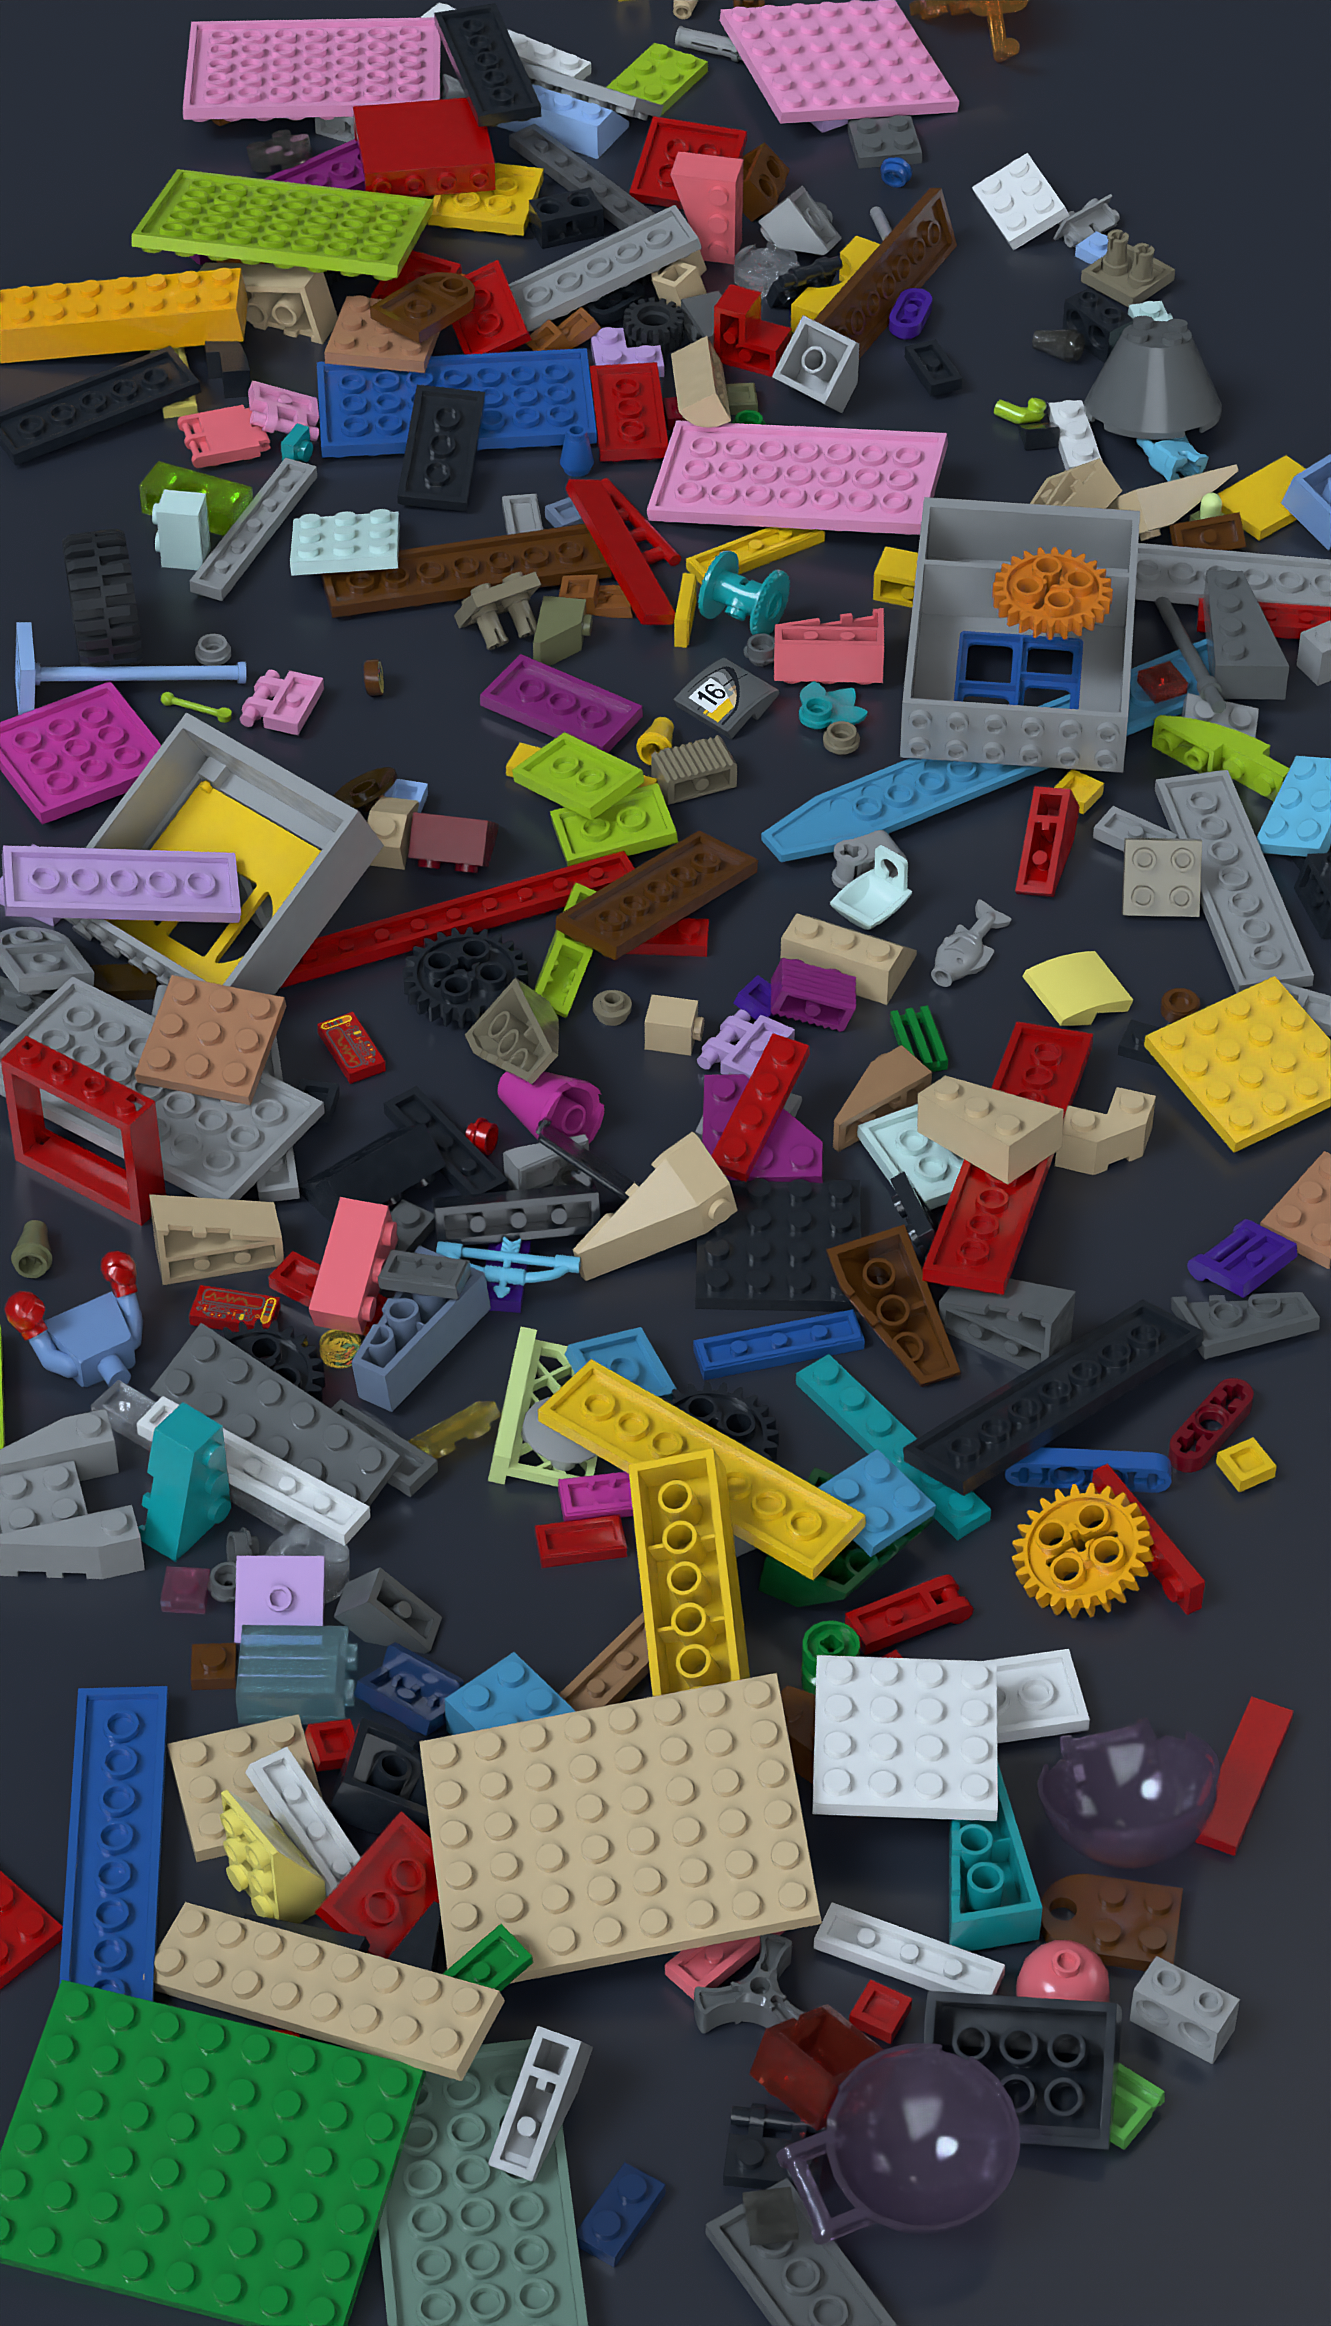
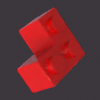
M730 284L714 306V349L722 364L772 377L792 338V328L761 320V292Z

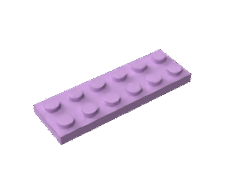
M3 845L2 869L5 916L239 923L241 907L235 853Z

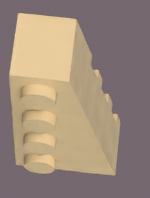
M205 263L199 270L241 268L248 296L246 321L253 324L255 328L266 330L269 326L284 330V335L297 338L301 334L311 337V342L323 344L337 322L338 317L323 272L315 273L308 271L307 267L299 266L282 269L275 267L274 264L248 265L244 263Z

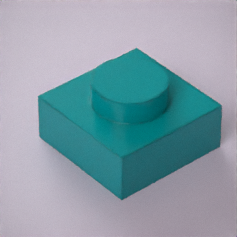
M297 423L281 442L282 461L285 458L303 463L310 460L313 444L310 442L308 426Z

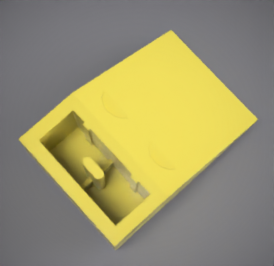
M229 1790L221 1792L223 1813L220 1814V1820L226 1831V1840L223 1841V1846L229 1857L230 1865L226 1868V1872L232 1885L239 1892L242 1890L247 1892L251 1897L252 1906L258 1916L299 1924L316 1914L315 1910L326 1899L325 1881L273 1818Z

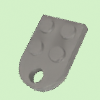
M16 927L0 932V967L18 992L35 995L40 994L43 990L59 989L72 976L94 986V971L65 935L40 927Z

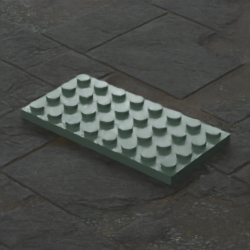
M532 2039L482 2044L462 2081L425 2071L426 2076L378 2227L388 2326H588L563 2125H561L534 2182L488 2165Z

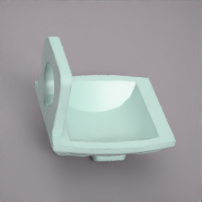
M882 845L878 846L875 849L874 869L847 884L833 898L830 905L844 918L863 929L868 930L876 927V925L881 924L893 915L912 894V891L907 888V860ZM885 859L893 862L898 870V875L894 878L889 877V870L884 863Z

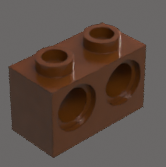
M765 142L741 157L743 159L742 213L751 222L761 215L765 216L778 205L777 200L786 187L785 181L790 171Z

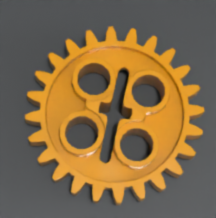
M1090 1483L1086 1492L1080 1493L1077 1485L1072 1484L1070 1496L1065 1497L1057 1489L1055 1490V1502L1051 1504L1046 1499L1041 1498L1040 1504L1043 1510L1040 1513L1032 1510L1027 1511L1032 1523L1031 1525H1018L1017 1528L1023 1538L1013 1540L1012 1544L1018 1554L1012 1556V1561L1016 1568L1019 1569L1015 1573L1020 1583L1025 1584L1023 1587L1030 1598L1035 1597L1042 1609L1050 1604L1054 1614L1058 1616L1066 1606L1070 1616L1076 1618L1080 1608H1085L1091 1618L1094 1617L1095 1606L1100 1604L1104 1610L1110 1612V1600L1114 1597L1118 1601L1126 1603L1123 1591L1126 1588L1133 1591L1140 1589L1135 1576L1148 1577L1149 1573L1142 1562L1153 1561L1154 1557L1148 1547L1154 1544V1540L1148 1531L1150 1526L1145 1516H1141L1142 1513L1136 1503L1130 1504L1124 1492L1115 1497L1111 1486L1107 1485L1099 1495L1094 1483ZM1102 1520L1101 1524L1097 1527L1088 1528L1094 1521ZM1056 1538H1063L1056 1545H1049V1543ZM1118 1555L1112 1562L1103 1563L1107 1557ZM1070 1573H1078L1071 1580H1063Z

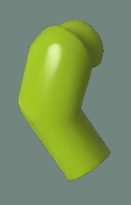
M1038 398L1029 399L1028 407H1019L1000 399L995 405L994 415L1018 425L1039 422L1046 415L1044 410L1047 405L1044 400Z

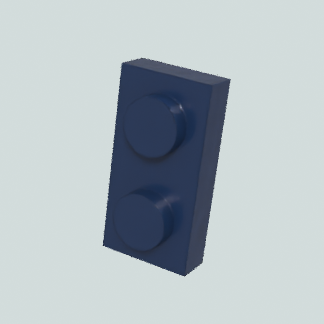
M624 2162L576 2230L578 2248L615 2268L665 2196L666 2184Z

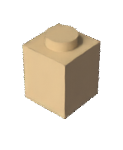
M652 995L645 1019V1050L691 1056L695 1040L701 1041L704 1031V1018L698 1017V1001Z

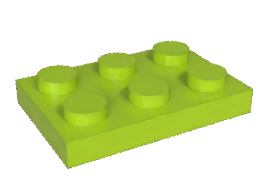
M653 43L606 88L663 105L662 116L708 72V61L697 58L692 54H685L668 48L663 44Z
M565 732L512 769L514 782L590 820L601 815L644 783L643 771Z
M658 783L634 789L593 820L566 807L550 811L552 824L567 866L624 851L627 856L678 843L677 832Z

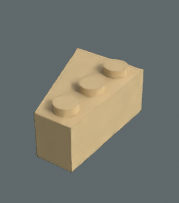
M1098 458L1046 478L1030 504L1106 509L1122 492V489L1102 460Z
M944 1076L918 1093L917 1132L1002 1182L1009 1184L1062 1148L1064 1109Z
M149 1194L155 1248L163 1285L277 1267L284 1260L282 1235L274 1202Z

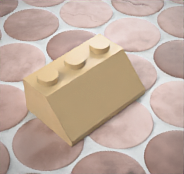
M801 914L795 915L781 937V958L799 959L805 964L824 969H837L843 974L855 976V993L857 996L885 1005L890 1001L917 955V950Z

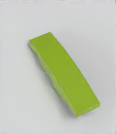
M575 883L564 911L596 893V891ZM558 930L554 934L534 991L550 1002L556 1014L566 1018L593 950L591 947L573 940L570 936Z

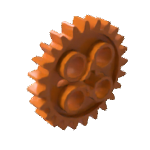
M1040 547L1037 550V555L1033 556L1030 552L1024 551L1023 559L1012 556L1011 565L1005 563L1001 565V572H996L995 582H993V607L999 609V618L1008 617L1007 625L1009 627L1019 624V633L1031 629L1033 630V638H1037L1043 632L1046 633L1048 640H1052L1054 633H1059L1065 640L1068 637V632L1072 631L1077 636H1082V627L1093 631L1095 622H1104V614L1110 613V604H1112L1111 578H1106V569H1097L1096 560L1085 563L1086 554L1084 553L1075 558L1072 557V549H1068L1064 554H1059L1057 547H1053L1051 553L1046 554Z

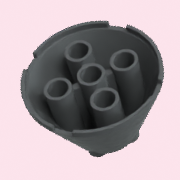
M1149 316L1134 317L1133 324L1123 330L1085 398L1084 412L1091 422L1095 421V418L1103 422L1104 430L1141 439L1183 438L1187 430L1200 427L1199 432L1202 433L1215 426L1221 418L1222 404L1192 333L1187 329L1188 322L1183 319L1154 321Z

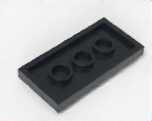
M417 385L397 494L398 504L467 512L485 406V392Z

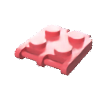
M244 405L185 415L177 420L179 429L185 433L184 443L192 451L191 461L196 468L218 466L224 463L260 457V452L271 448L267 432L262 431L260 426L250 424L252 411H250V408H244Z

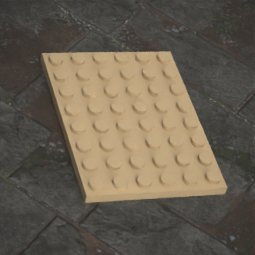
M777 1673L419 1742L447 1969L500 1924L532 1955L534 1962L511 1983L822 1924Z

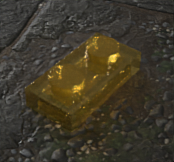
M495 1401L476 1402L408 1441L437 1459L456 1449L454 1442L467 1436L468 1439H473L488 1432L491 1429L489 1423L501 1417Z

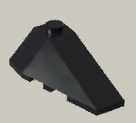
M362 1717L329 1802L328 1809L333 1817L364 1831L381 1834L393 1818L402 1811L431 1838L421 1753L414 1749L417 1742L401 1732Z

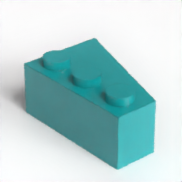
M184 1402L154 1429L147 1473L153 1476L151 1494L149 1492L145 1493L142 1500V1506L148 1509L146 1524L138 1527L142 1542L174 1562L186 1553L214 1524L221 1523L231 1509L223 1426Z

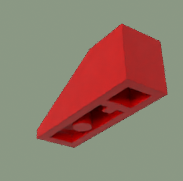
M1034 786L1016 883V894L1054 896L1074 842L1080 809L1071 789Z

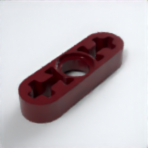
M1228 1378L1221 1381L1170 1439L1168 1453L1171 1465L1175 1469L1186 1473L1202 1469L1251 1412L1254 1395L1252 1387L1246 1381L1238 1378ZM1226 1399H1228V1400H1233V1401L1228 1405V1411L1225 1409V1407H1226ZM1208 1419L1215 1420L1222 1425V1428L1216 1431H1209L1204 1429L1200 1422ZM1194 1439H1195V1440L1197 1441V1443H1196V1450H1195V1451H1192V1450L1188 1451V1450L1194 1445Z

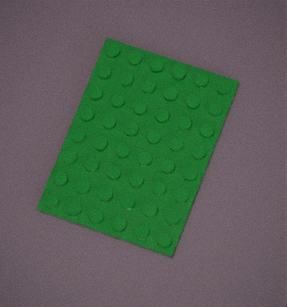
M61 1980L0 2151V2263L244 2326H348L426 2072L400 2061Z

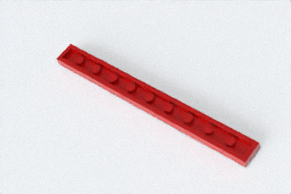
M620 851L318 937L280 988L413 950L414 946L423 948V939L428 938L435 942L437 941V932L439 931L448 937L451 936L452 928H456L459 934H465L467 928L472 927L473 933L483 929L493 928L565 907L575 883L597 892L635 868L626 853Z

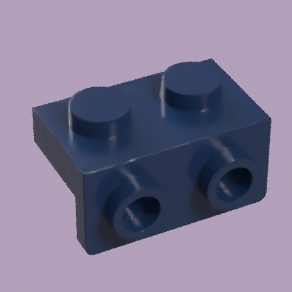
M394 1642L387 1647L383 1665L357 1681L354 1696L368 1703L375 1711L386 1713L404 1723L409 1730L427 1736L446 1724L445 1698L463 1687L464 1681Z

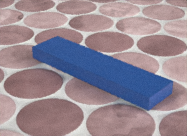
M852 1309L693 1340V1351L703 1380H709L821 1358L827 1354L832 1356L864 1349L865 1339L855 1312Z

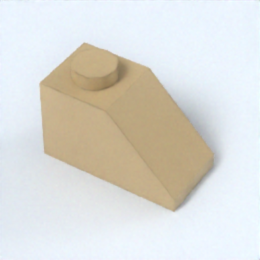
M382 796L372 807L367 823L384 846L371 862V866L405 870L410 845L413 812H418V801Z

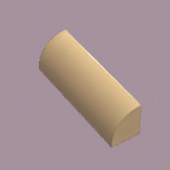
M706 336L672 353L671 358L678 410L683 418L696 426L706 428L717 427L730 422L731 416L723 364L709 338Z

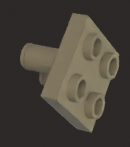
M1116 229L1110 231L1107 235L1106 255L1082 270L1081 282L1129 307L1132 304L1142 303L1174 281L1175 269L1153 258L1154 247H1149V244L1139 243L1133 247L1127 244L1129 235L1126 232L1123 234L1122 230Z
M521 571L505 577L502 580V584L492 587L490 583H485L472 589L470 597L461 602V608L454 615L459 629L477 623L487 649L492 650L495 648V645L498 648L508 643L509 639L506 637L497 615L509 611L520 639L526 638L527 634L529 636L535 634L537 621L528 601L541 585L536 572L523 575Z
M1124 838L1122 915L1199 917L1202 840Z

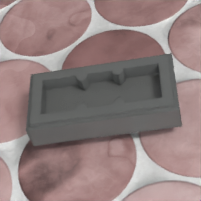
M391 1250L378 1276L379 1288L459 1299L471 1273L470 1260Z

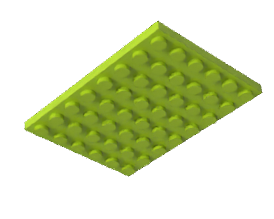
M177 169L132 233V247L142 248L144 252L158 253L162 250L172 251L181 257H191L195 254L206 255L209 259L215 261H223L228 258L240 259L242 263L248 265H256L261 262L273 263L275 267L289 269L294 266L307 267L308 271L322 273L327 270L340 271V274L349 277L366 274L373 275L377 280L387 281L398 278L433 213L434 199Z

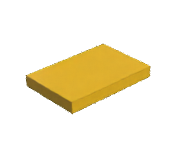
M1285 455L1217 493L1222 500L1221 512L1225 515L1240 512L1243 530L1259 541L1297 520L1281 502L1293 477L1306 468Z

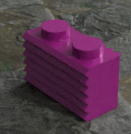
M781 958L771 978V1013L773 1015L779 1014L780 1017L786 1015L788 1019L793 1017L795 1021L800 1019L802 1023L808 1021L809 1024L815 1023L816 1026L823 1025L824 1028L830 1027L831 1030L844 1031L856 1008V977L843 974L837 969H824L805 964L799 959Z

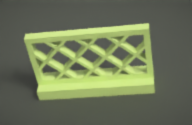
M520 1327L488 1481L505 1484L506 1476L558 1487V1479L580 1476L557 1470L552 1466L551 1461L538 1453L537 1455L542 1459L543 1464L534 1467L518 1463L520 1456L533 1450L528 1443L522 1444L523 1439L521 1437L525 1414L530 1406L532 1407L534 1403L539 1401L532 1392L547 1386L555 1394L561 1388L557 1380L569 1374L572 1377L575 1375L564 1355L568 1346L536 1340L537 1330ZM540 1355L558 1359L563 1367L549 1373L540 1363ZM597 1455L583 1463H579L585 1470V1476L594 1475Z

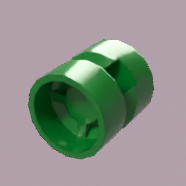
M834 1620L822 1621L813 1625L805 1633L802 1641L803 1661L801 1666V1682L804 1691L816 1695L817 1655L860 1657L859 1636L853 1628L845 1623Z

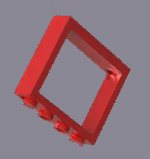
M25 1036L1 1059L15 1160L143 1226L152 1217L149 1194L166 1195L155 1101ZM40 1088L121 1129L126 1170L46 1129ZM135 1102L142 1105L138 1111H136Z

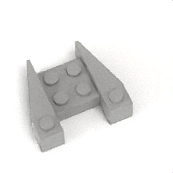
M106 1409L62 1418L0 1449V1576H18L19 1571L46 1572L47 1578H63L64 1573H86L87 1579H106L145 1570L141 1537L132 1505L88 1514L79 1482L119 1473L115 1440Z

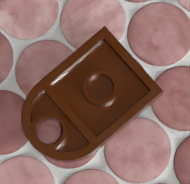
M437 272L423 275L370 306V318L420 344L472 311L475 306V287L469 279L454 273Z
M1093 1874L1066 1876L1053 1883L1042 1897L1041 1904L1043 1909L1040 1931L1046 1943L1054 1940H1072L1086 1945L1107 1966L1146 1972L1156 1956L1173 1964L1183 1888ZM1056 1908H1067L1075 1916L1069 1920H1058L1050 1912Z

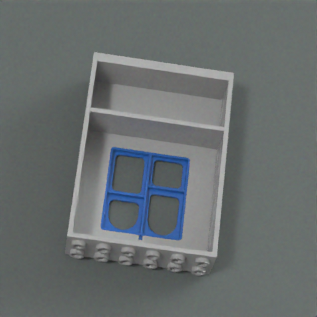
M924 497L902 701L900 757L1123 773L1129 711L1140 511ZM1040 547L1046 554L1051 553L1053 547H1057L1059 554H1064L1068 549H1072V557L1075 558L1084 553L1086 554L1085 563L1096 560L1097 569H1106V578H1111L1112 580L1111 588L1113 589L1110 613L1104 614L1103 623L1095 622L1093 631L1082 627V636H1077L1071 631L1068 632V637L1065 640L1059 633H1054L1052 640H1048L1046 633L1043 632L1037 638H1033V630L1031 629L1019 633V624L1009 627L1007 625L1008 617L999 618V609L993 607L994 598H992V591L996 572H1001V565L1003 563L1011 565L1012 556L1023 559L1024 551H1028L1034 556L1037 555V550ZM989 645L1012 648L1011 682L998 683L965 680L969 646ZM1031 649L1070 651L1073 654L1072 674L1027 672L1028 651ZM1028 688L1066 690L1070 693V708L1024 706L1025 690ZM968 696L1003 698L1009 702V705L963 702V700Z

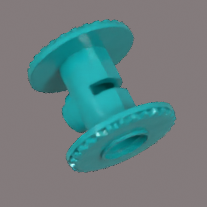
M727 550L720 552L711 562L702 580L698 596L699 612L703 617L713 619L727 606L725 613L733 618L744 621L746 616H750V631L752 635H769L773 632L775 624L780 622L786 609L790 594L789 576L782 570H775L765 579L763 584L754 580L749 581L746 577L738 575L739 560L737 554Z

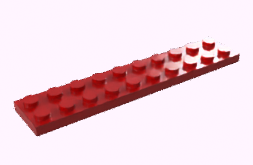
M1016 1022L991 1089L1064 1109V1119L1067 1107L1072 1106L1093 1047V1034ZM1055 1153L1009 1184L1002 1182L964 1159L924 1263L922 1281L1004 1295Z

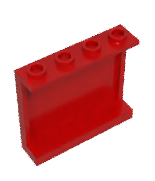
M466 98L353 107L355 141H358L365 179V191L420 197L495 190V161L487 126L478 127Z

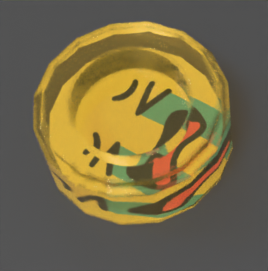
M334 1329L327 1331L319 1341L320 1357L330 1367L347 1368L352 1366V1360L361 1346L358 1334Z

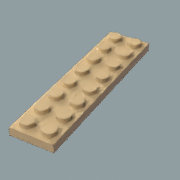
M187 1902L183 1905L155 1953L154 1985L157 1992L367 2054L400 2061L412 2067L462 2081L505 2001L500 1991Z

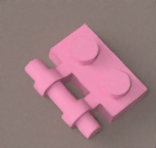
M252 380L248 390L250 411H252L250 424L262 427V431L274 433V431L289 434L298 423L308 426L310 440L317 441L319 436V428L315 427L319 419L317 398Z
M268 670L265 676H261L254 686V695L248 697L243 704V714L240 717V722L246 727H251L255 720L263 717L264 728L299 735L324 691V678L289 671L283 680L280 679L278 672Z

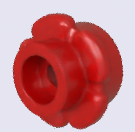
M480 1117L475 1123L469 1124L465 1136L482 1154L490 1155L497 1144L498 1126L495 1123H490L488 1119Z

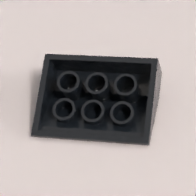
M927 1991L917 2135L923 2137L1110 2150L1120 2059L1122 2008L1117 2003Z

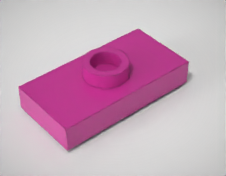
M627 1472L558 1479V1492L564 1522L620 1514V1517L633 1516L630 1479Z

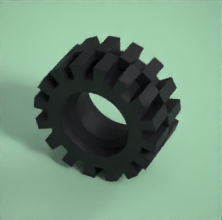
M655 297L649 298V302L640 299L638 300V305L634 302L630 304L629 309L626 308L624 315V336L628 347L660 345L662 355H665V350L669 353L675 351V347L679 348L681 341L683 342L684 313H682V308L680 306L676 307V303L673 301L666 304V299L660 298L659 302H655Z

